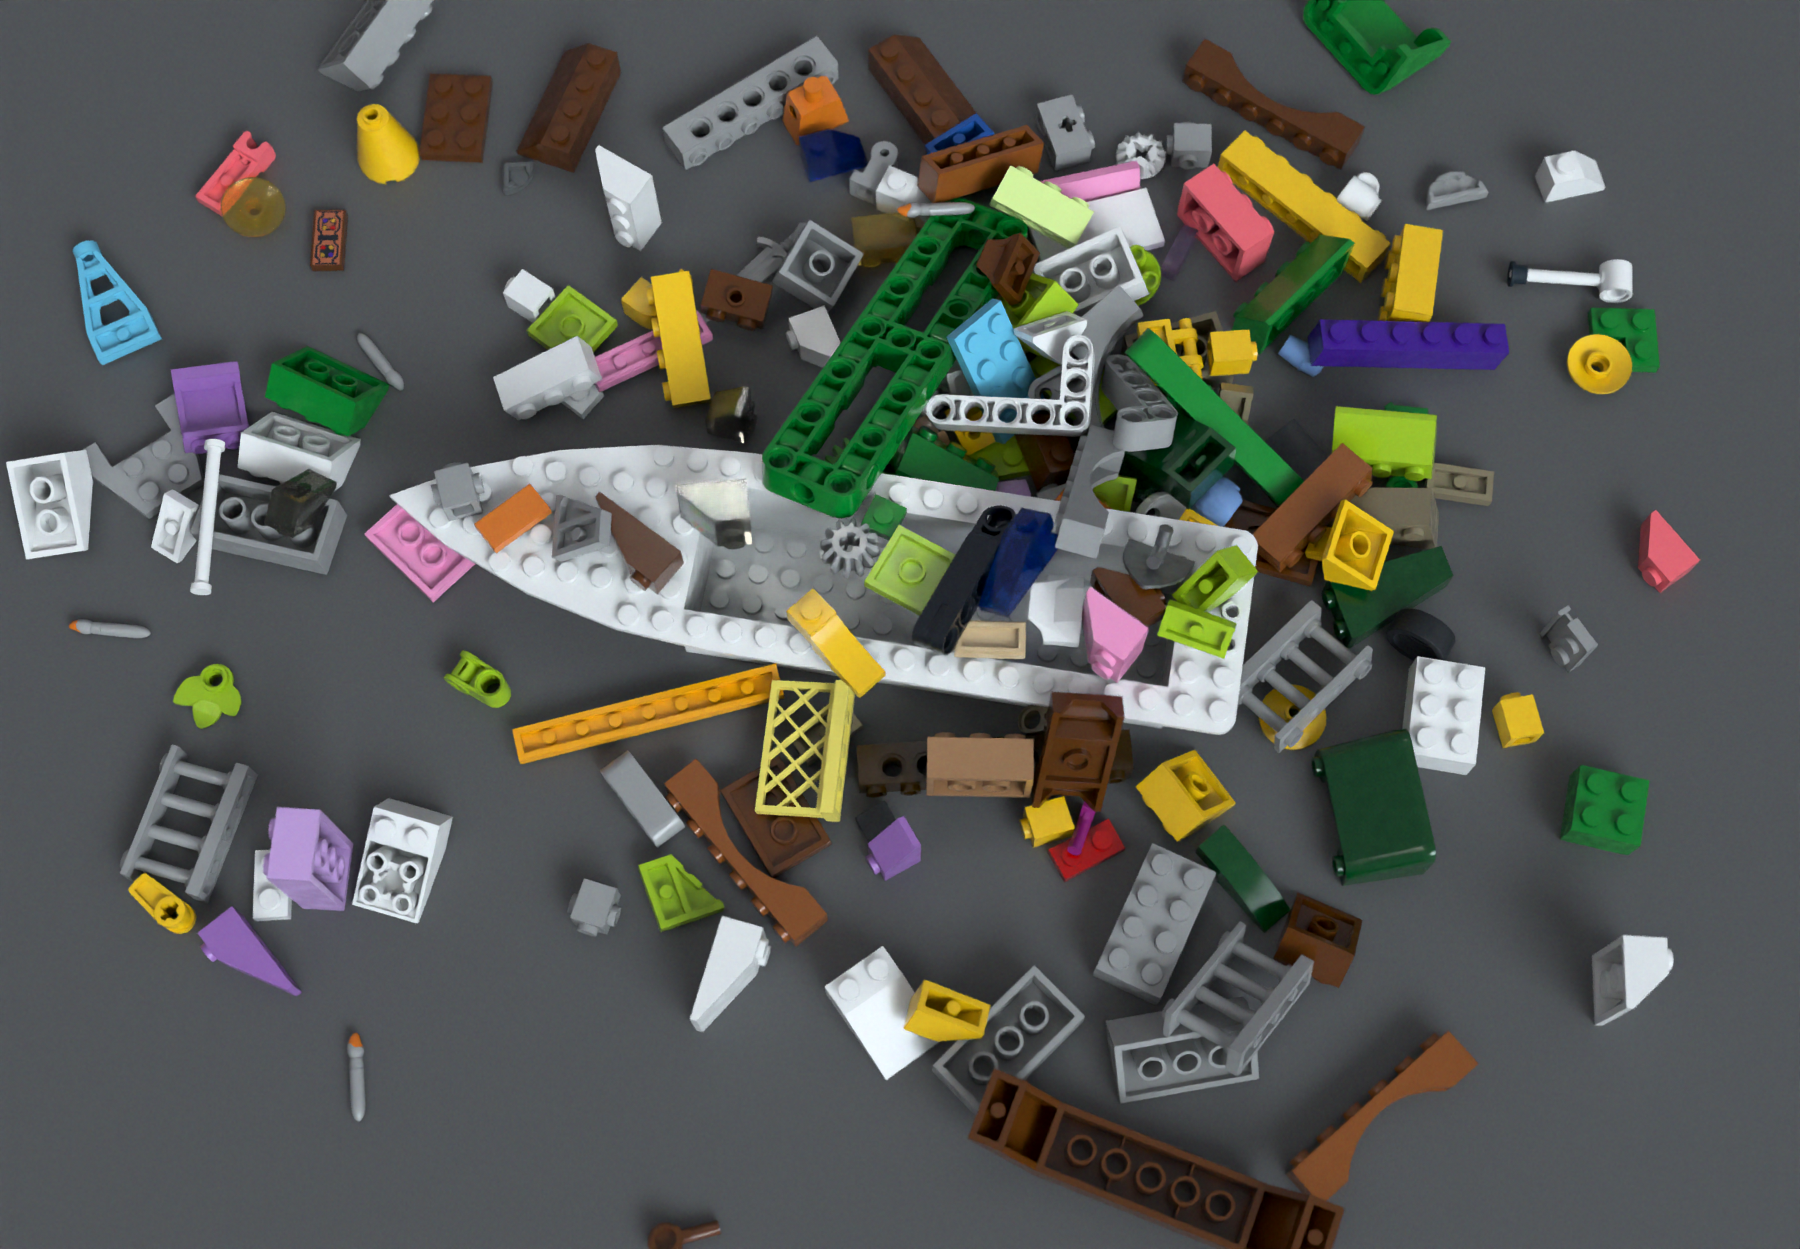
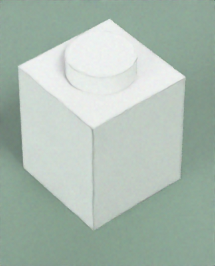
M523 269L516 277L509 279L503 292L507 306L532 323L556 299L553 288Z

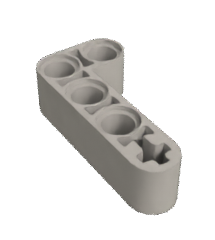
M1125 355L1108 356L1105 362L1101 389L1118 410L1112 441L1113 445L1120 450L1128 452L1169 447L1173 440L1178 415L1177 410L1129 357Z

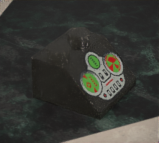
M747 479L676 484L680 516L717 547L724 546L727 549H740L745 544H752Z

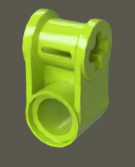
M465 650L461 651V659L452 672L445 674L443 677L455 689L476 698L492 708L504 706L511 697V688L504 676L498 670L485 664L478 657ZM494 683L500 684L496 692L486 693L490 685Z

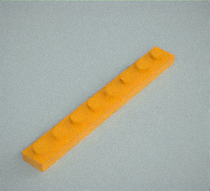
M775 663L512 729L519 762L525 764L768 703L772 680H780L777 665ZM780 690L779 700L785 698L783 690Z

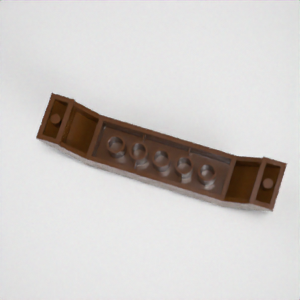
M995 1068L967 1138L1032 1175L1215 1249H1332L1345 1211L1344 1207L1314 1195H1307L1266 1184L1063 1103L1030 1085L1027 1081Z

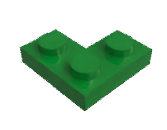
M1591 308L1587 313L1589 335H1606L1622 343L1630 354L1632 372H1657L1660 368L1655 309Z

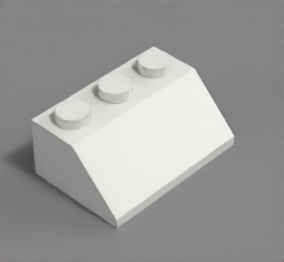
M598 145L595 152L615 238L626 247L633 246L641 251L662 223L652 175Z
M270 412L241 432L237 468L249 471L251 475L256 477H268L277 480L284 486H296L308 490L315 496L328 497L343 485L360 447L361 439L352 436H341L330 429L276 412Z
M1623 935L1592 955L1595 1025L1602 1026L1634 1009L1669 974V970L1673 966V953L1671 949H1668L1667 938Z

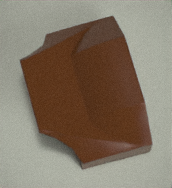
M1021 233L1014 234L1007 239H988L976 266L990 279L995 289L1011 306L1020 303L1040 252Z

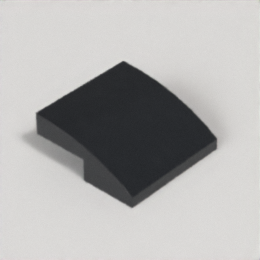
M1295 419L1291 420L1265 441L1304 481L1328 458ZM1270 498V500L1277 506V508H1279L1280 506Z

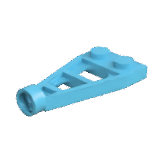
M91 240L77 244L73 248V254L77 262L86 333L98 361L105 365L161 340L162 337L151 313L105 260L98 244ZM107 275L114 288L94 296L91 281ZM116 300L122 301L129 309V316L104 326L101 320V307Z

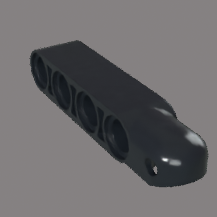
M999 505L989 507L983 511L916 621L912 632V642L942 655H949L1003 565L1008 546L1017 533L1019 523L1017 515L1012 508Z

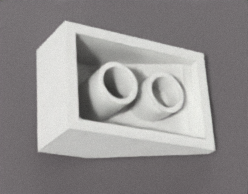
M87 450L6 462L26 559L88 550L93 480Z
M722 916L690 1016V1021L697 1031L703 1032L757 975L759 966H766L771 946H768L769 939H766L763 927Z
M883 946L824 986L826 995L885 1080H888L941 1042L930 1040L903 1029L910 1000L915 992Z

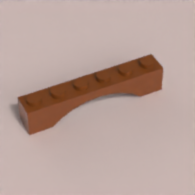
M697 758L664 783L668 793L664 798L676 813L682 810L689 818L686 825L698 839L701 836L706 838L711 845L707 850L720 865L725 861L732 872L728 875L741 891L746 887L754 896L750 902L760 915L764 917L768 913L776 924L772 928L784 943L790 940L797 947L828 921L827 913L805 887L787 884L769 877L752 866L739 853L728 837L723 825L718 783Z
M1447 1031L1440 1037L1434 1032L1419 1045L1423 1052L1413 1060L1408 1055L1394 1068L1397 1075L1390 1082H1387L1384 1078L1381 1079L1368 1091L1372 1098L1363 1106L1357 1101L1341 1115L1346 1120L1337 1129L1330 1125L1315 1138L1319 1143L1316 1148L1310 1153L1304 1148L1292 1158L1289 1163L1293 1168L1286 1175L1301 1193L1311 1194L1327 1201L1348 1182L1350 1164L1356 1145L1366 1127L1384 1108L1410 1095L1424 1092H1445L1455 1086L1479 1063L1450 1031Z

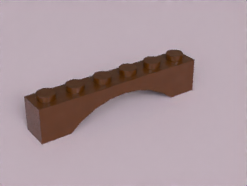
M1207 39L1202 41L1185 66L1182 82L1187 84L1190 89L1209 96L1217 104L1227 106L1239 113L1244 119L1254 121L1266 128L1271 134L1281 136L1293 143L1296 148L1308 151L1329 166H1335L1341 170L1361 140L1365 126L1340 112H1305L1286 107L1271 100L1246 80L1237 67L1231 52Z

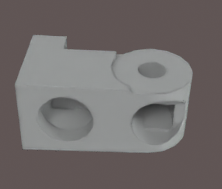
M881 141L872 147L871 159L864 172L855 170L850 178V195L876 205V189L889 165L898 168V150L894 144L888 141Z

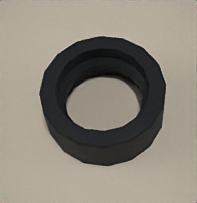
M1413 608L1401 609L1386 632L1387 640L1392 647L1415 661L1417 656L1445 661L1456 642L1454 633L1443 621L1429 613Z

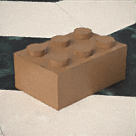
M948 732L936 733L935 737H928L926 796L1030 798L1034 780V739H1026V736L1022 734H1007L1005 738H991L986 733H974L970 735V738L956 737L955 734Z

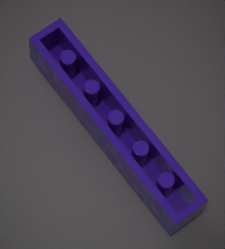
M1320 319L1307 337L1311 366L1494 370L1509 354L1505 324Z

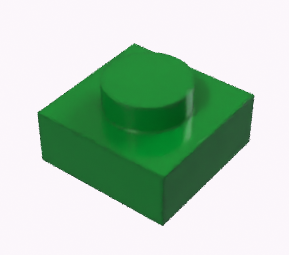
M875 494L861 525L867 522L870 533H876L877 536L889 541L898 525L902 524L907 514V508Z

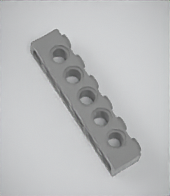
M815 36L662 127L665 144L685 170L692 166L700 165L707 157L719 150L727 149L735 140L745 134L754 133L760 125L770 119L779 118L784 113L788 92L804 85V81L807 78L827 76L833 85L838 79V62L818 36ZM725 119H732V120L729 121V122H724V121H723V120H725ZM700 134H706L704 137H696Z

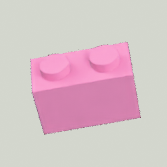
M1090 587L1086 592L1082 609V626L1088 662L1092 665V669L1097 675L1106 680L1111 678L1118 683L1142 652L1149 628Z

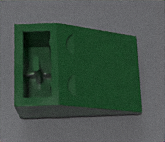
M1178 413L1172 444L1169 447L1134 452L1125 451L1124 458L1189 510L1233 466L1236 447L1211 427Z

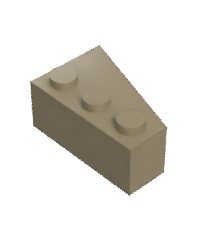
M1370 487L1363 496L1358 497L1356 495L1350 501V503L1394 531L1390 544L1421 549L1437 547L1439 512L1432 488ZM1332 519L1328 523L1329 527L1331 528L1333 526L1334 519Z

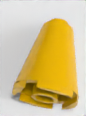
M369 104L359 111L357 115V161L361 171L370 180L379 184H386L385 181L393 180L400 182L413 174L419 164V149L414 137L379 104Z

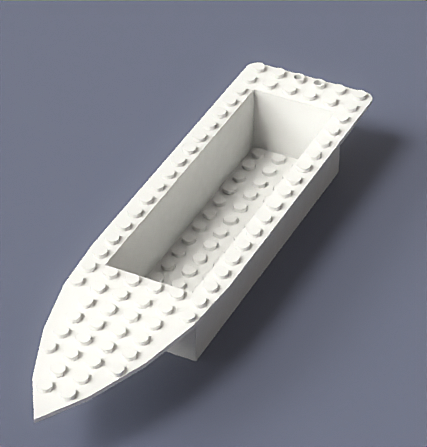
M665 445L558 450L470 467L473 474L479 473L482 479L485 493L479 494L483 513L453 521L448 520L442 504L436 505L431 485L437 484L436 479L389 495L395 503L446 547L524 593L618 631L685 646L686 652L766 665L776 663L778 667L837 676L812 650V645L787 618L786 611L813 588L837 612L838 617L853 636L886 671V676L878 683L1025 707L1028 705L1048 707L1051 692L1122 696L1125 715L1123 723L1162 729V726L1216 735L1225 734L1230 731L1236 721L1254 577L1235 595L1209 612L1237 623L1230 642L1233 645V649L1227 650L1224 659L1158 636L1157 633L1162 622L1161 620L1148 627L1149 631L1142 652L1118 683L1111 678L1108 680L1103 679L1093 671L1092 665L1088 662L1082 622L1078 647L1043 644L1041 631L1028 619L1031 583L1045 580L1049 575L1084 577V604L1086 592L1092 587L1090 584L1092 570L1101 567L1129 574L1122 558L1128 540L1132 539L1154 547L1159 528L1163 524L1169 525L1174 529L1167 552L1195 561L1191 572L1184 580L1175 585L1159 588L1166 599L1167 604L1165 607L1167 608L1169 600L1176 601L1172 594L1217 550L1237 545L1255 567L1258 544L1255 537L1245 530L1106 509L1109 515L1097 558L1094 559L1055 548L1058 534L1052 533L1061 501L881 473L858 510L848 518L839 519L768 491L762 484V454ZM528 484H531L551 508L552 513L501 551L495 553L477 531L474 524ZM601 492L679 549L684 564L657 595L649 588L646 591L640 589L630 580L631 574L612 535L610 536V546L563 562L553 559L552 546L556 496L562 495L599 508L595 496ZM876 494L907 508V514L901 526L956 555L984 510L999 505L1012 508L1018 518L1019 526L1017 533L1008 546L1003 565L971 620L1026 622L1025 659L954 657V649L949 655H942L912 642V632L919 615L866 588L864 581L871 571L870 568L863 566L864 575L862 577L858 576L855 570L850 571V576L846 579L843 575V569L833 574L830 571L831 563H823L822 554L824 551L820 549V542L827 539L825 536L826 529L837 530L836 522L838 520L842 521L845 526H849L852 518L856 519V526L860 527ZM679 500L689 502L699 509L705 516L706 523L714 530L715 534L707 532L708 536L700 533L681 512ZM878 536V542L875 545L879 547L880 556L889 541ZM848 545V548L845 551L852 552V548L854 546ZM879 556L873 558L875 563L878 560ZM1233 609L1237 612L1238 616L1234 618L1229 617L1226 614V610Z

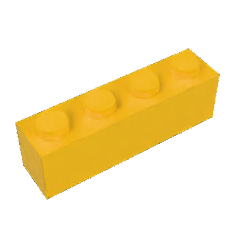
M684 271L652 276V285L646 286L649 306L655 305L657 317L651 318L654 337H661L663 349L657 350L660 369H666L668 381L662 382L665 401H672L673 408L712 402L690 272Z

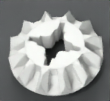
M1138 132L1135 136L1129 137L1127 135L1124 141L1118 145L1116 152L1117 164L1137 161L1140 166V179L1153 177L1161 171L1165 164L1166 151L1162 147V141H1156L1152 134L1145 136ZM1136 150L1140 152L1148 151L1146 159L1141 156L1136 158Z

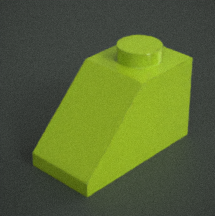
M1237 545L1217 550L1172 596L1179 603L1209 613L1235 595L1258 573V570Z

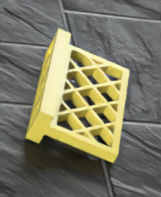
M772 680L755 812L757 814L824 818L826 821L840 822L855 693L842 680H836L835 683ZM780 690L794 691L800 698L784 711L778 704ZM800 691H808V692H807L806 694L802 695ZM818 692L830 693L829 704L819 712L808 702ZM803 704H806L814 716L799 728L789 716ZM777 709L781 712V714L778 717H776ZM826 714H828L827 723L823 719ZM787 719L796 731L780 743L774 736L775 727ZM820 721L826 728L825 736L813 745L804 733ZM801 736L810 749L794 760L785 748ZM773 741H774L775 744L777 745V747H775V748L772 750ZM822 747H823V755H821V753L818 751V750H820ZM780 752H783L792 764L775 776L770 770V762ZM816 754L822 761L821 769L809 778L800 768V765ZM797 769L806 782L790 794L781 781ZM769 774H770V776H771L773 779L768 783V777H769ZM818 780H819V788H817V787L815 786V784H814V783L817 782ZM778 784L788 797L777 806L765 805L766 793ZM809 787H812L818 794L816 808L801 807L795 799ZM793 802L796 807H789L788 805Z

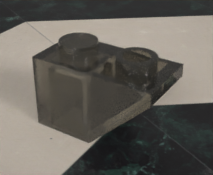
M742 386L714 393L705 419L708 434L745 443L747 434L754 432L757 423V415L754 414L755 401H752L750 388Z

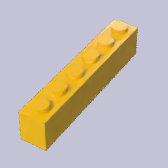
M1244 131L1221 154L1218 163L1219 170L1226 172L1230 176L1232 183L1306 241L1312 243L1319 235L1351 239L1355 244L1344 270L1360 283L1384 260L1391 243L1380 231L1373 230L1362 221L1357 213L1347 210L1338 203L1331 193L1324 192L1316 186L1308 175L1298 172L1289 165V162L1283 156L1276 155L1267 148L1260 138Z

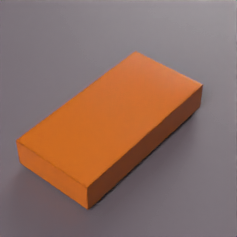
M528 484L477 521L474 526L495 553H498L550 515L552 511L533 486Z

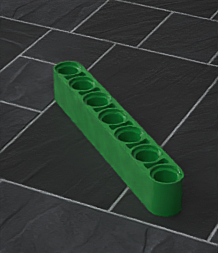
M1147 328L1125 351V354L1189 418L1211 427L1236 447L1234 462L1279 506L1304 482L1151 329Z

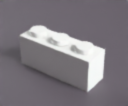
M576 336L493 377L504 411L520 420L533 417L537 411L547 406L560 404L566 397L576 392L590 389L594 383L602 380L591 346Z

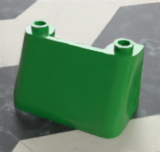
M1309 0L1303 10V18L1307 27L1368 93L1373 95L1390 90L1441 56L1451 43L1449 38L1435 27L1424 29L1417 37L1383 0Z

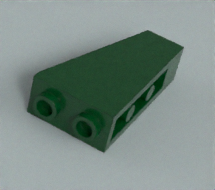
M1442 546L1384 562L1376 590L1370 591L1327 581L1321 595L1325 608L1327 610L1331 609L1335 619L1333 621V629L1337 639H1342L1344 646L1351 648L1391 623L1401 609L1414 608L1444 589L1454 575Z

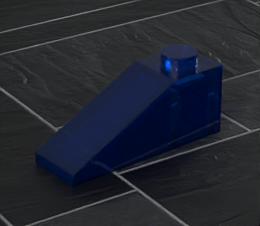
M1021 508L1005 529L978 605L981 611L1009 617L1058 550L1055 548L1058 534L1052 533L1054 521L1050 513Z

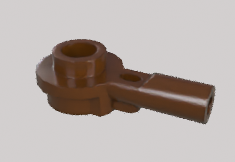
M718 1220L680 1229L678 1225L676 1226L670 1222H662L655 1225L650 1231L648 1247L649 1249H682L685 1243L720 1235Z

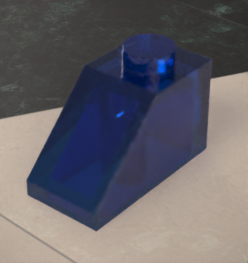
M826 129L799 137L800 155L809 182L860 169L868 165L861 140L857 136Z

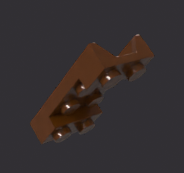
M1051 692L1046 715L1047 729L1039 764L1035 765L1031 790L1032 808H1040L1051 795L1079 796L1093 811L1101 812L1125 718L1122 696Z

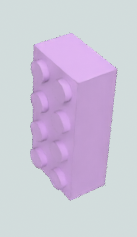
M277 807L276 816L269 823V838L272 840L270 853L265 855L263 871L267 875L266 879L303 909L344 911L354 843L321 810Z

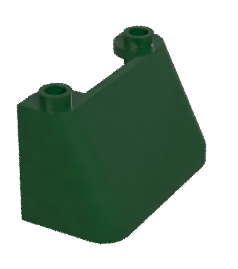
M1392 730L1316 751L1315 757L1311 758V766L1314 776L1320 777L1322 783H1327L1340 844L1337 856L1332 857V866L1335 876H1340L1342 886L1423 875L1435 863L1436 848L1413 744L1408 730Z

